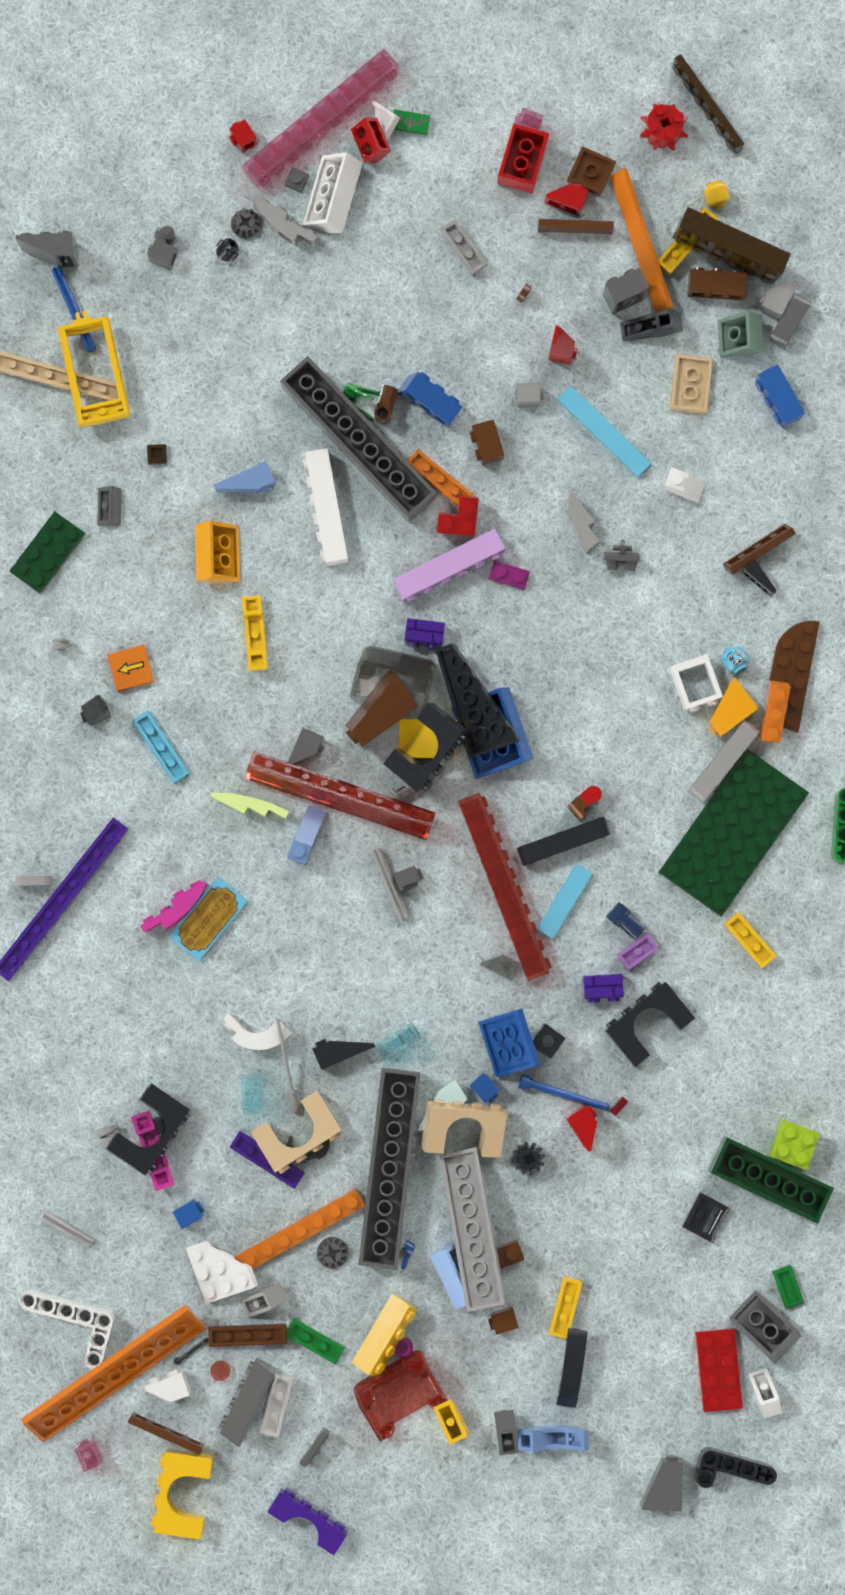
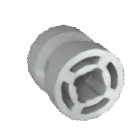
M115 1124L96 1130L97 1135L101 1138V1149L106 1148L116 1132Z

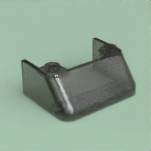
M376 646L365 647L357 665L350 693L351 700L355 701L359 680L373 678L377 667L413 675L414 689L419 693L425 694L423 710L429 702L436 673L434 661Z

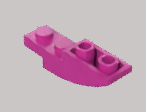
M198 880L190 885L191 888L184 892L182 889L174 893V898L171 899L174 907L171 908L169 905L160 910V915L156 917L151 915L143 920L144 923L140 925L143 932L147 933L161 924L164 930L177 924L200 900L206 890L207 883Z

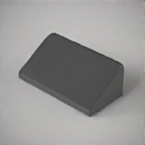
M115 486L98 488V526L121 525V488Z

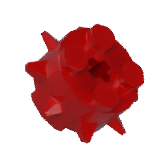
M655 103L648 116L640 117L646 123L645 130L640 134V137L648 138L649 143L653 145V150L669 147L674 151L675 144L680 138H688V135L683 131V126L688 120V116H683L682 112L675 108V104L657 105Z

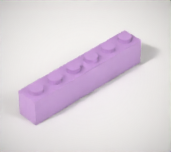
M494 528L394 578L393 583L402 601L410 603L418 599L417 595L423 592L425 594L433 592L435 586L442 584V586L452 582V578L459 576V578L469 573L470 569L474 567L479 569L486 565V561L490 559L494 561L503 556L502 553L505 552V547Z

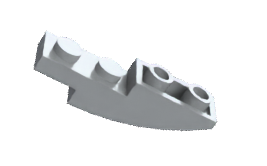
M254 196L253 202L257 212L278 236L294 246L300 240L316 248L319 239L315 231L309 228L304 229L293 220L288 221V212L282 206L277 205L276 207L270 204V201L266 198Z

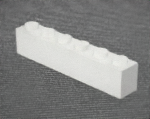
M328 449L305 452L306 458L303 459L304 470L308 469L309 471L306 481L308 488H312L313 495H309L310 503L316 509V513H313L314 524L319 525V531L316 532L317 541L322 543L323 550H319L321 562L325 561L326 566L348 562Z

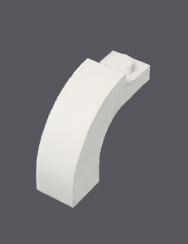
M230 1013L223 1018L226 1022L224 1026L231 1033L233 1031L236 1032L231 1039L242 1047L252 1050H265L280 1044L276 1022L264 1032L253 1033L246 1030ZM280 1021L285 1041L292 1032Z

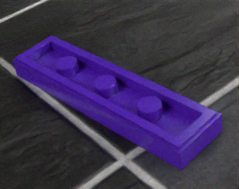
M242 1131L238 1132L229 1147L293 1189L296 1188L305 1174L303 1170L292 1163L289 1164L290 1169L282 1174L279 1171L275 1173L257 1142Z

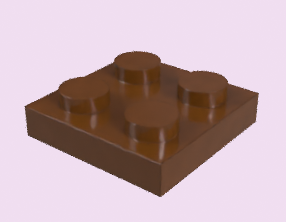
M582 146L567 178V182L574 185L581 184L589 192L601 197L616 165V161Z

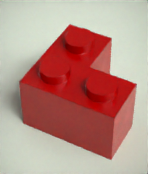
M460 495L458 514L439 512L437 533L475 536L479 497Z

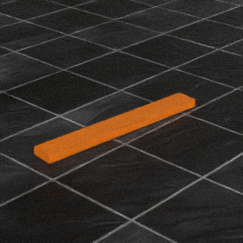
M622 168L613 174L610 179L640 269L650 287L648 292L655 313L671 309L673 304L627 168Z

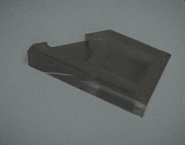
M501 955L481 962L480 965L512 981L521 963Z

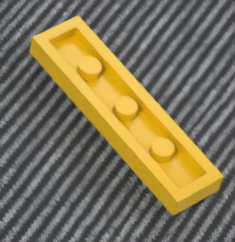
M706 207L700 211L716 220L719 219ZM674 241L658 259L660 268L670 276L693 250V247L680 245Z

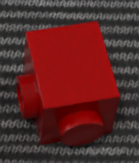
M245 119L236 121L229 128L230 136L228 137L233 146H238L241 153L258 144L257 137Z

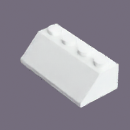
M347 152L322 156L302 224L304 227L331 234L343 233L363 162Z

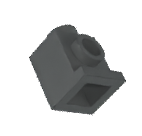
M415 865L393 874L400 893L404 892L403 887H407V890L418 886V881L424 879L420 868L416 869Z

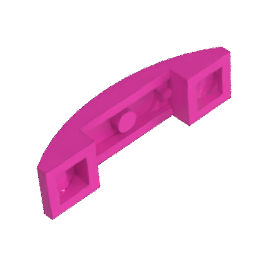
M150 1110L131 1117L142 1147L150 1146L158 1141L160 1135ZM165 1153L162 1158L158 1157L154 1163L157 1165L150 1174L155 1191L175 1185Z

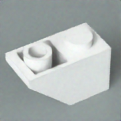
M178 1369L171 1370L163 1378L155 1376L148 1379L149 1383L144 1386L145 1391L169 1402L179 1400L191 1394L184 1370L179 1372Z

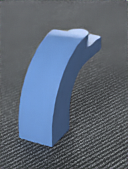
M534 1426L518 1430V1450L529 1452L555 1448L579 1451L589 1450V1430L580 1429L578 1426Z

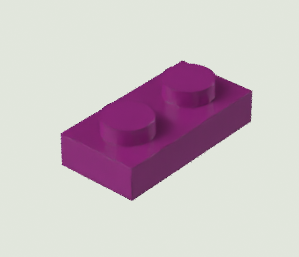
M493 561L488 580L525 590L530 571Z

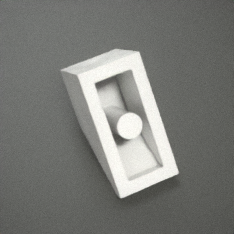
M671 467L663 490L698 503L705 485L692 475Z
M767 1368L748 1373L763 1419L782 1413L780 1399Z

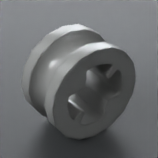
M68 639L52 640V643H54L52 650H69L67 646L69 643Z

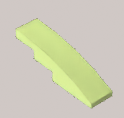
M214 792L210 795L212 798L244 815L251 809L267 817L269 811L287 820L290 814L289 811L253 797Z

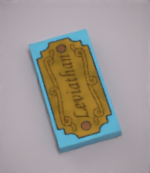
M217 877L169 937L200 961L248 901Z

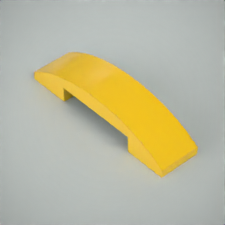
M261 595L242 597L248 671L267 670V650Z

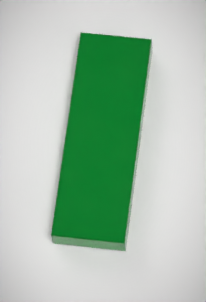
M296 1318L293 1319L287 1330V1338L335 1365L345 1348L342 1344Z

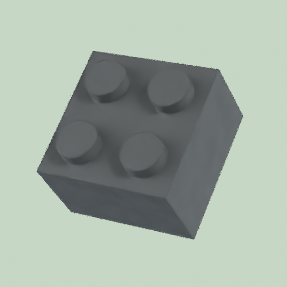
M632 268L619 278L615 276L607 280L603 297L612 315L646 300L650 287L641 269L634 270Z

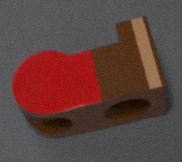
M598 786L588 787L569 803L567 808L581 821L586 816L584 810L591 804L598 803L601 799V789Z

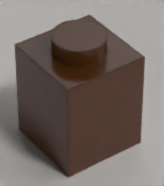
M513 1306L490 1313L491 1318L488 1319L491 1331L495 1330L496 1335L519 1328Z

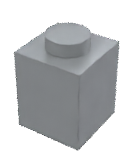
M540 382L517 383V407L540 406V400H544L543 388H540Z

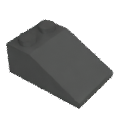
M756 1290L729 1317L735 1326L774 1365L802 1337L800 1332Z

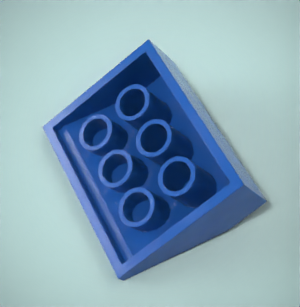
M509 687L498 688L488 693L522 741L469 759L475 779L534 759ZM451 707L455 720H457L454 713L453 707Z

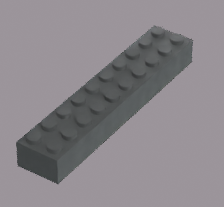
M309 356L280 380L283 390L408 523L436 499V491Z
M383 1067L381 1069L358 1265L395 1270L398 1268L420 1072Z

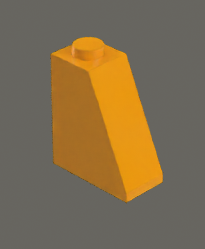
M736 678L729 683L708 722L710 725L709 730L714 736L718 735L719 738L758 709Z

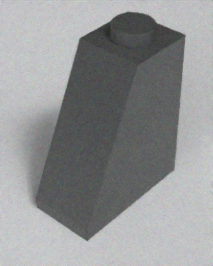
M666 1455V1458L660 1459L640 1501L642 1510L682 1511L683 1462L681 1459H678V1456Z

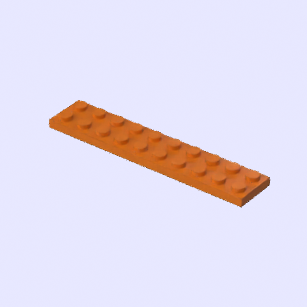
M185 1304L21 1418L23 1425L44 1443L206 1330L204 1323Z

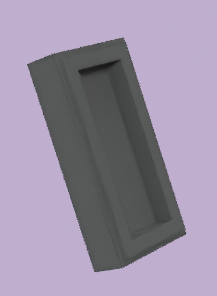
M324 1427L300 1459L299 1463L302 1466L307 1467L329 1436V1431Z

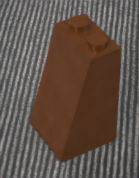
M391 670L388 671L345 726L348 729L346 734L355 745L359 743L363 747L419 707L398 675Z

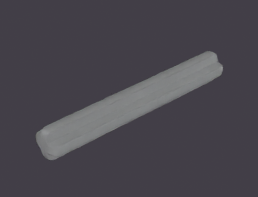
M382 849L373 850L372 856L401 921L410 917Z

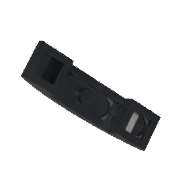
M568 1328L556 1405L576 1408L588 1333L586 1330Z

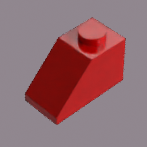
M571 183L547 193L545 204L580 216L589 190L581 184L574 185Z

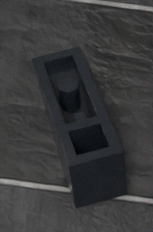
M672 308L620 322L623 341L662 337L683 332L681 313Z
M326 1039L316 1042V1047L312 1048L321 1070L369 1050L375 1047L374 1043L326 1042Z

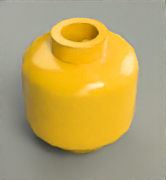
M718 180L706 184L703 193L707 206H714L715 210L725 207V202L730 200L726 183H721Z

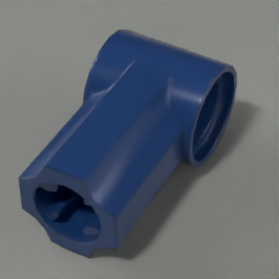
M620 902L606 915L614 925L621 927L634 940L646 929L642 923L631 915V911Z

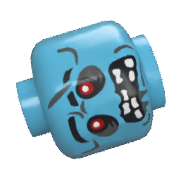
M729 646L723 651L724 654L721 657V662L728 673L739 675L748 668L749 659L741 647L733 648V646Z

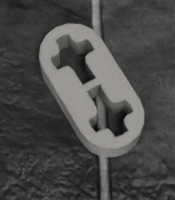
M16 876V886H53L52 876Z

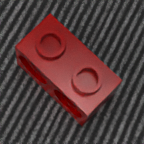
M364 117L351 128L354 141L358 146L364 163H377L391 152L378 118Z

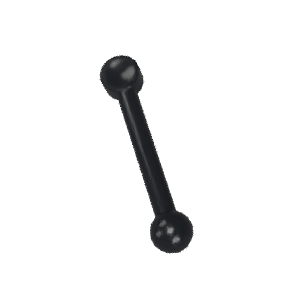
M207 1337L182 1356L176 1357L174 1364L180 1365L184 1358L209 1341Z

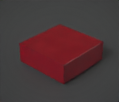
M621 1096L609 1111L614 1116L617 1115L628 1101Z

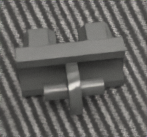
M620 540V545H613V551L620 552H604V559L606 560L608 570H618V561H625V570L635 571L637 561H640L639 553L625 552L632 551V545H625V540Z

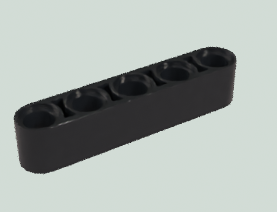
M605 816L516 849L522 865L526 866L611 835Z

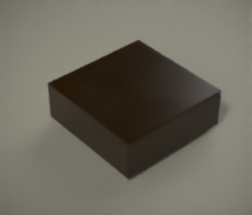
M166 444L147 445L148 465L167 464Z

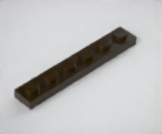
M681 54L675 57L673 62L675 74L677 76L680 75L684 80L685 88L688 91L691 90L696 104L703 107L706 118L709 121H713L716 132L725 138L728 149L730 151L733 150L735 154L742 151L744 142Z

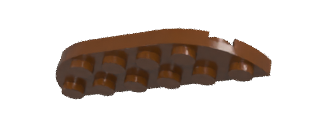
M804 621L790 627L780 637L774 651L769 680L788 683L791 687L783 727L795 733H798L820 621Z

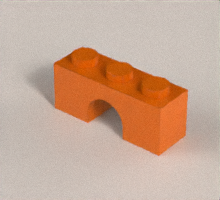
M769 680L766 694V711L764 718L762 717L759 737L763 741L776 743L781 741L791 688L788 683Z

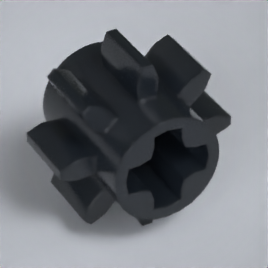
M231 238L220 239L216 244L218 247L216 254L222 261H234L239 255L237 253L239 250L238 244Z

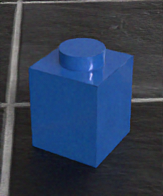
M484 1073L469 1085L484 1103L487 1101L492 1103L499 1096L497 1094L499 1089Z
M193 1199L172 1213L183 1229L202 1218L205 1209L200 1201L196 1202Z

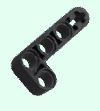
M705 1447L701 1450L695 1470V1479L703 1488L713 1485L717 1471L765 1485H771L777 1479L776 1471L768 1463L712 1447ZM708 1453H713L714 1459L706 1462L705 1456ZM726 1459H733L731 1467L724 1466ZM746 1464H751L752 1470L748 1473L743 1472V1467ZM768 1470L771 1473V1475H767L765 1478L764 1475L760 1472L767 1473ZM708 1473L709 1478L706 1481H701L700 1475Z

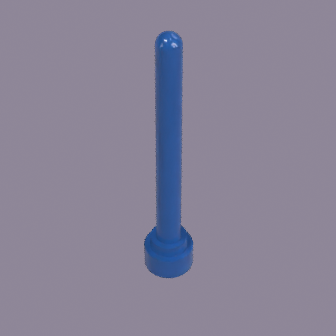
M524 1073L521 1075L518 1085L520 1089L533 1088L606 1111L609 1109L608 1103L534 1081L533 1078H530V1075Z

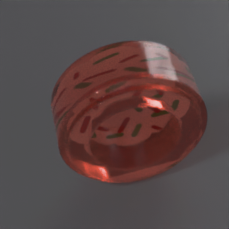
M224 1360L215 1361L210 1369L211 1376L218 1381L225 1380L230 1374V1365Z

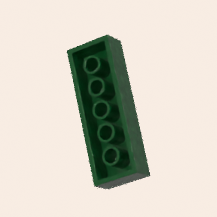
M726 1136L723 1137L708 1172L817 1224L834 1190L833 1187Z

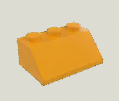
M215 521L196 524V581L208 583L240 582L239 525Z

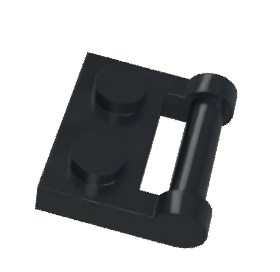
M699 1192L682 1227L713 1243L715 1240L714 1236L725 1214L729 1213L731 1208ZM717 1207L719 1211L706 1233L703 1229L713 1209Z

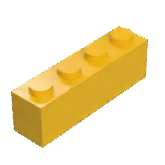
M391 1294L352 1363L368 1375L378 1377L384 1371L387 1360L394 1354L398 1341L404 1337L408 1324L414 1320L415 1312L418 1308L402 1297Z

